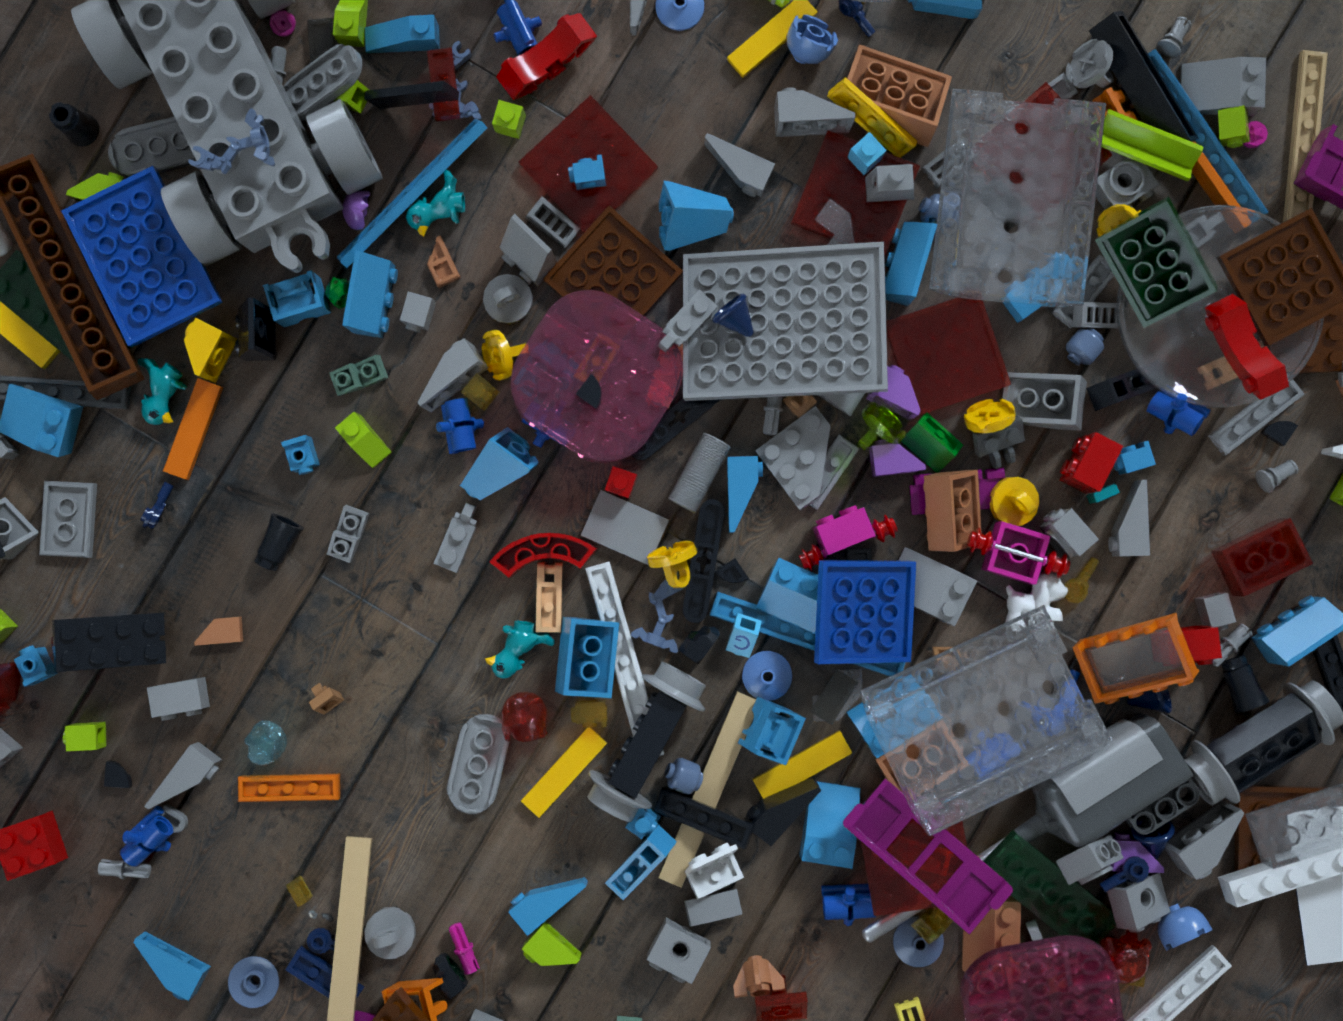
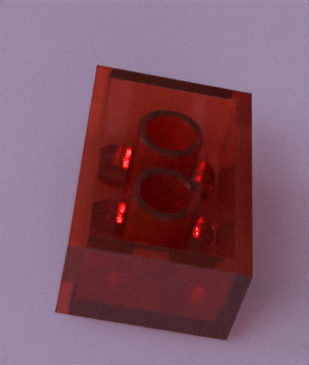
M1291 518L1276 519L1211 551L1232 596L1245 597L1313 564Z

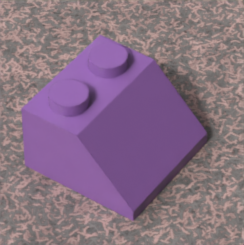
M895 365L887 366L888 392L868 393L866 399L908 420H912L919 415L921 410L909 376L904 375V370Z

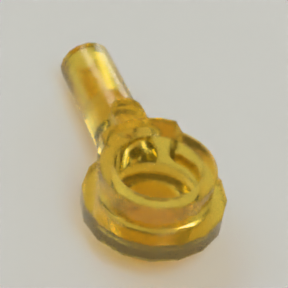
M1091 557L1078 578H1072L1064 584L1068 588V593L1065 596L1067 601L1080 603L1086 599L1089 587L1087 582L1100 563L1096 558Z

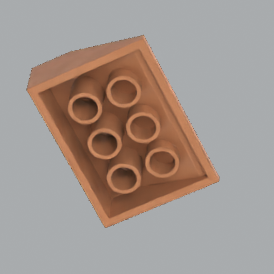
M859 44L847 79L917 140V144L928 147L938 126L952 76Z

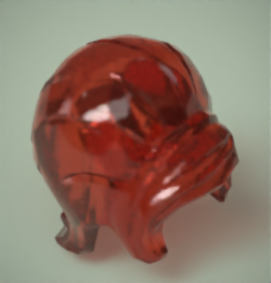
M518 692L504 702L502 708V732L505 741H510V734L515 740L520 742L540 740L548 735L546 731L547 708L538 695L531 692Z
M1129 929L1119 939L1111 937L1102 939L1100 941V949L1104 956L1103 966L1106 974L1121 984L1134 983L1141 979L1149 967V952L1152 949V943L1147 938L1139 941L1137 933L1129 932Z

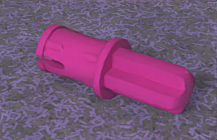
M460 922L455 923L449 927L450 935L456 947L454 954L458 955L464 974L468 975L476 972L480 966L472 949L474 945L472 942H468L462 924Z

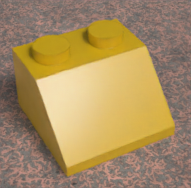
M195 318L185 331L184 343L195 375L216 383L235 347L237 338Z

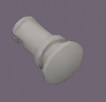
M1177 17L1170 32L1158 41L1156 48L1162 55L1175 58L1181 53L1182 39L1191 26L1190 20L1184 25L1187 20L1186 17Z
M1287 460L1275 468L1270 467L1265 471L1258 470L1255 473V478L1263 491L1271 493L1275 487L1281 484V481L1297 474L1299 469L1293 460Z

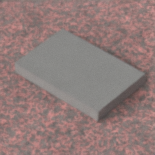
M44 481L39 555L93 557L96 483Z
M600 490L581 536L649 565L647 556L650 552L657 549L669 520Z

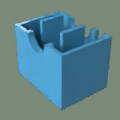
M312 270L307 271V274L278 283L263 285L273 321L283 327L297 324L306 318H317L331 313L322 280ZM311 283H313L314 290H315V293H316V294H313V292H312V289H311V288H312V285H311Z
M757 696L752 708L754 714L753 722L748 729H743L742 733L747 736L745 740L740 738L738 744L758 756L787 765L806 718L786 707Z

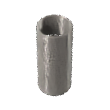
M707 433L701 435L697 446H695L696 448H694L691 457H689L690 459L684 467L685 469H683L675 484L676 486H674L671 495H669L670 497H668L669 500L693 513H696L697 508H699L698 506H700L703 497H705L707 489H709L716 473H718L717 471H719L722 462H724L723 460H725L728 451H730L729 449H731L728 444Z

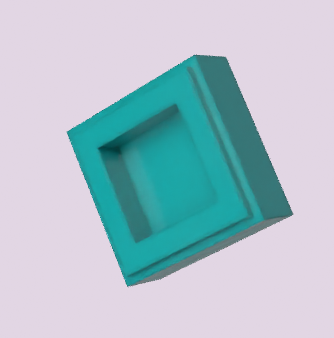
M1112 484L1102 487L1100 492L1089 493L1086 497L1089 504H1093L1120 492L1117 485Z

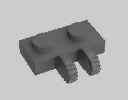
M1018 415L1015 417L1014 422L1003 430L993 433L972 432L975 454L979 457L989 454L990 463L995 469L1002 466L999 450L1003 449L1004 458L1007 463H1014L1016 458L1012 446L1025 441L1023 419Z

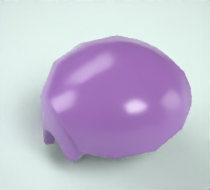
M357 191L351 195H346L344 199L343 216L348 226L352 229L362 230L365 226L364 217L367 214L369 191Z

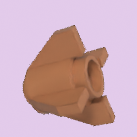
M759 955L751 956L747 959L748 961L744 962L733 986L735 998L748 996V990L752 997H759V1002L764 1001V996L770 993L771 986L773 992L786 990L784 978L768 960L763 959Z

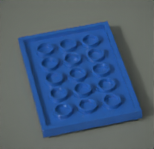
M154 166L148 167L61 210L127 345L131 348L223 303L206 267L192 254L175 228L161 196V188L165 185Z

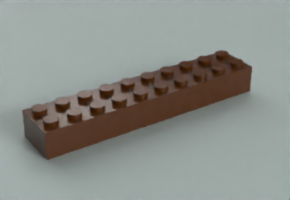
M32 153L0 166V208L88 392L96 400H99L145 380L61 211L63 210L42 165Z

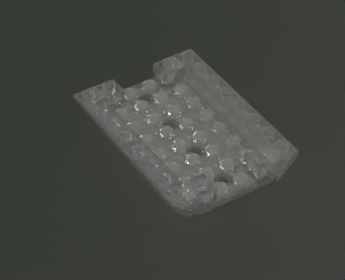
M952 88L936 222L938 225L935 231L929 290L950 297L1004 303L1014 302L1042 307L1084 305L1106 103L1054 98L1051 105L1003 100V93ZM1017 123H1025L1028 126V133L1019 134L1015 130V125ZM1019 172L1023 177V181L1019 184L1011 182L1009 178L1010 173ZM1006 221L1016 223L1017 231L1015 233L1005 231L1004 223ZM1001 270L1009 271L1012 277L1011 281L1008 283L1001 282L998 278V273Z
M1044 605L860 690L865 713L911 811L928 836H932L1107 751L1114 745L1092 699L1084 700L1062 656L1063 653L1068 651ZM1046 680H1050L1055 686V690L1051 695L1046 694L1043 690V683ZM1002 701L1008 703L1010 707V712L1007 716H1002L998 712V705ZM955 723H960L965 728V733L961 738L955 737L952 733V727ZM911 744L916 745L919 749V756L914 760L910 759L906 754V749Z

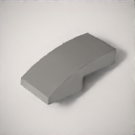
M345 505L337 530L333 531L327 555L350 563L355 555L370 513Z
M737 889L707 895L698 900L693 898L684 901L689 926L742 915Z

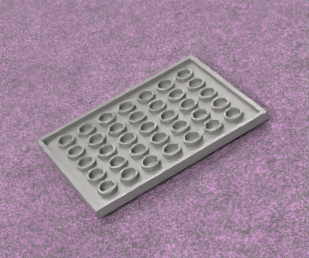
M884 242L683 254V306L698 290H701L718 306L683 345L684 401L888 392ZM742 293L747 296L746 301L754 330L751 337H746L712 322L713 316L725 304Z

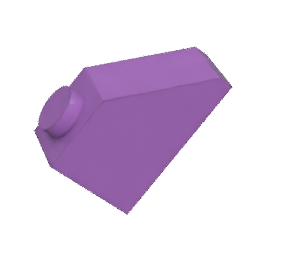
M890 439L875 441V446L869 447L872 477L926 470L923 462L898 443L890 444Z
M1114 833L1112 838L1119 844L1124 859L1111 864L1113 867L1111 871L1120 872V867L1127 858L1139 856L1148 863L1149 873H1164V867L1139 841L1130 837L1129 833Z

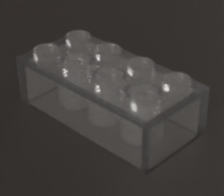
M1343 783L1245 814L1261 863L1273 869L1343 847Z

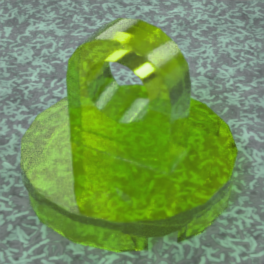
M875 402L868 403L861 411L863 419L871 428L858 442V445L864 451L879 436L893 444H899L906 436V431L901 430L903 427L901 421L887 408L882 406L880 408L875 407Z

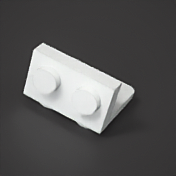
M725 843L715 848L711 852V856L707 857L704 853L691 859V862L688 863L689 867L685 870V874L697 900L744 878L733 855L738 850L736 844L729 846V843Z

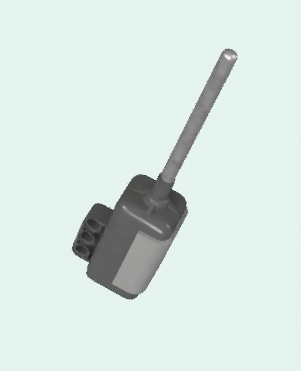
M1141 712L1129 720L1122 718L1041 770L1040 774L1042 776L1037 778L1032 786V792L1036 799V814L1014 829L1011 834L977 856L988 866H991L1020 846L1030 843L1047 832L1053 833L1075 847H1084L1113 830L1124 821L1138 833L1149 834L1198 802L1199 790L1191 779L1194 775L1163 726L1155 718ZM1187 787V794L1180 798L1181 789ZM1165 801V809L1159 812L1158 805ZM1144 815V822L1141 825H1137V818ZM957 869L929 887L935 893H938ZM921 892L865 927L862 930L863 938L869 943L877 940L931 905L932 902Z

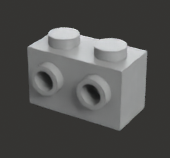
M205 677L147 687L152 718L161 716L162 721L177 718V713L186 712V716L202 714L203 708L210 707Z

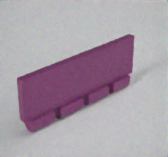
M1004 468L985 469V479L982 477V470H978L980 509H990L989 503H991L992 496L990 495L992 489L999 481L1006 478ZM929 474L913 475L914 485H909L911 515L925 514L926 502L923 485L924 476Z

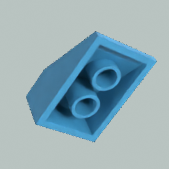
M9 384L0 419V433L34 450L56 457L65 456L72 453L83 406Z
M816 781L821 792L806 807L799 853L800 858L806 862L852 869L857 837L844 827L843 821L852 809L860 803L861 788Z

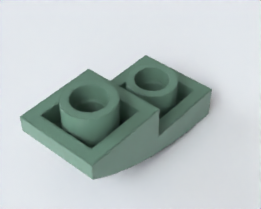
M374 355L356 364L350 363L329 372L337 396L345 395L388 379L380 355Z

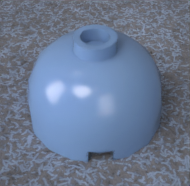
M803 15L801 19L795 16L787 33V46L797 62L801 64H818L830 56L838 42V38L835 32L831 35L827 31L829 25L810 15Z
M1178 903L1169 907L1170 913L1164 915L1158 923V935L1166 951L1213 930L1208 920L1199 910L1190 906L1180 908Z

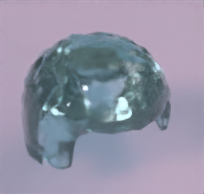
M262 720L255 724L244 740L249 748L247 757L253 763L261 766L268 765L277 760L287 746L286 734L278 724L268 720Z

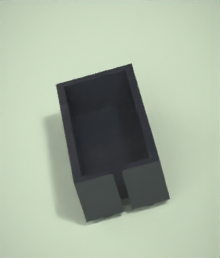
M164 613L52 620L55 672L166 663L165 640H160V636L165 635Z

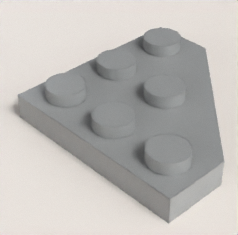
M816 406L755 450L800 511L821 496L831 426Z

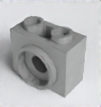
M1127 157L1094 179L1088 186L1104 210L1115 204H1125L1134 208L1131 204L1138 199L1142 203L1154 195L1152 190L1159 183L1145 164ZM1118 178L1125 181L1126 187H1121L1118 184Z
M1060 508L1057 511L1055 509L1050 511L1043 518L1045 522L1040 526L1046 535L1051 536L1049 540L1051 546L1060 555L1067 554L1068 560L1073 556H1081L1099 540L1072 508L1064 510Z
M1109 835L1056 860V863L1068 885L1076 881L1083 885L1113 870L1111 864L1124 859L1121 854V848L1117 841Z
M1149 873L1147 878L1141 882L1127 880L1107 892L1117 928L1129 929V932L1132 933L1140 932L1145 929L1144 926L1159 922L1161 917L1170 913L1160 873Z
M666 917L647 952V961H649L651 967L658 971H663L664 969L672 973L671 976L678 982L685 983L687 981L692 984L711 949V942L688 927L682 926ZM678 943H682L687 949L683 953H678L674 951L673 947Z

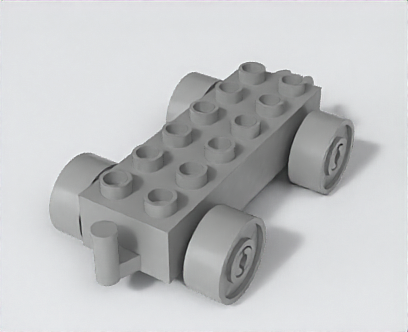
M87 0L71 9L74 23L83 42L100 69L115 87L123 89L154 74L196 161L200 159L201 155L193 150V146H199L218 157H222L231 145L226 139L227 137H235L239 140L250 136L252 128L245 122L249 109H254L257 116H263L264 122L261 125L267 133L270 148L269 156L273 157L275 166H270L255 157L256 148L253 146L238 152L231 163L232 168L227 174H223L221 170L216 169L214 171L201 169L202 173L195 171L161 188L164 205L175 228L200 263L204 266H209L241 250L242 245L253 253L271 245L274 256L280 264L294 273H299L303 268L302 263L290 250L291 240L299 234H305L311 238L312 251L319 259L325 260L328 258L330 250L328 235L318 224V221L344 209L328 176L334 174L346 194L351 195L383 179L381 171L359 127L341 99L306 116L310 130L316 140L315 143H311L240 0ZM248 0V2L262 20L294 4L295 0Z

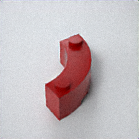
M580 13L570 16L566 14L558 20L557 26L542 41L525 53L515 58L510 57L501 64V70L496 78L512 100L519 99L537 90V85L544 82L547 78L551 81L566 70L564 64L570 62L575 56L579 58L594 42L597 35Z
M1231 294L1205 307L1207 314L1205 323L1208 329L1213 332L1222 353L1242 381L1247 393H1253L1262 400L1289 387L1285 365L1271 353L1267 346L1261 348L1259 342L1253 334H1256L1257 330L1245 301Z
M538 533L510 543L500 550L489 563L509 578H512L526 565L547 558L561 559L583 569L597 551V548L570 535Z

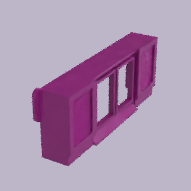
M1332 124L1319 132L1293 184L1343 210V191L1341 190L1343 186V141L1333 136L1338 126Z
M886 778L864 804H857L843 821L845 828L969 935L991 908L994 910L999 909L1013 892V888L1004 878ZM913 818L934 838L913 864L906 868L886 849ZM942 843L960 858L963 863L939 892L935 893L915 873L939 844Z

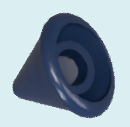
M739 294L725 304L713 316L712 322L746 337H751L754 330L746 301V294Z
M1168 688L1160 692L1149 690L1139 697L1127 698V703L1131 706L1160 711L1165 714H1170L1172 711V702Z
M1145 816L1138 818L1136 824L1141 825L1145 820ZM1168 821L1149 834H1140L1131 827L1130 832L1155 859H1158L1169 840L1173 837L1175 828L1173 823Z

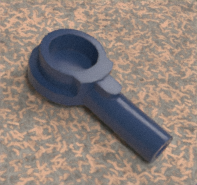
M839 0V9L842 14L853 17L868 38L876 32L865 18L866 14L862 10L863 5L860 0Z
M164 482L157 495L156 503L152 509L147 507L140 521L144 522L143 528H155L164 512L165 502L174 486Z
M1139 856L1129 857L1120 867V872L1099 883V885L1106 893L1127 880L1141 882L1149 874L1148 863Z
M316 928L307 937L308 948L317 954L325 953L329 949L334 951V935L325 928Z

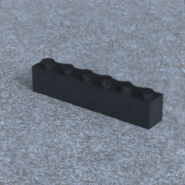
M1123 11L1113 12L1089 30L1092 36L1091 39L1104 40L1111 46L1113 61L1109 70L1114 72L1117 78V86L1127 94L1130 99L1128 101L1129 106L1135 113L1139 114L1142 122L1191 142L1199 139Z

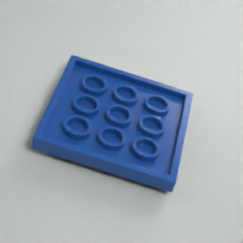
M819 560L814 663L911 662L916 562L892 560Z

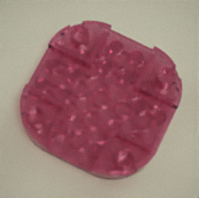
M595 290L573 292L560 298L550 307L517 357L510 382L514 405L528 424L538 428L575 452L577 456L595 463H610L623 460L633 455L645 444L676 396L683 376V363L680 351L675 343L666 353L658 347L659 342L666 336L662 332L663 329L612 295ZM590 374L597 379L602 391V400L598 410H595L576 395Z
M1056 936L993 949L980 956L969 966L960 985V999L964 1021H1125L1119 990V983L1121 981L1111 957L1099 944L1080 936Z

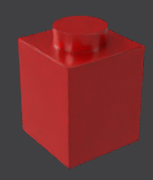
M613 466L605 491L630 500L638 476L635 473Z

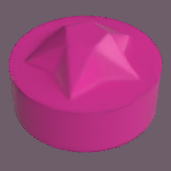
M280 10L270 17V27L278 36H288L295 30L296 20L289 11Z
M1258 121L1249 122L1250 142L1243 143V145L1248 148H1256L1264 143L1268 135L1265 125Z

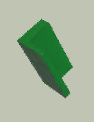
M925 412L901 439L903 444L936 473L941 471L963 446L957 438L928 412Z

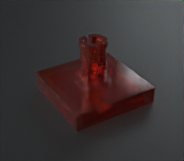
M781 975L784 978L786 990L773 992L771 986L772 995L755 997L756 1020L787 1021L807 1019L808 1000L806 991L787 993L786 976Z

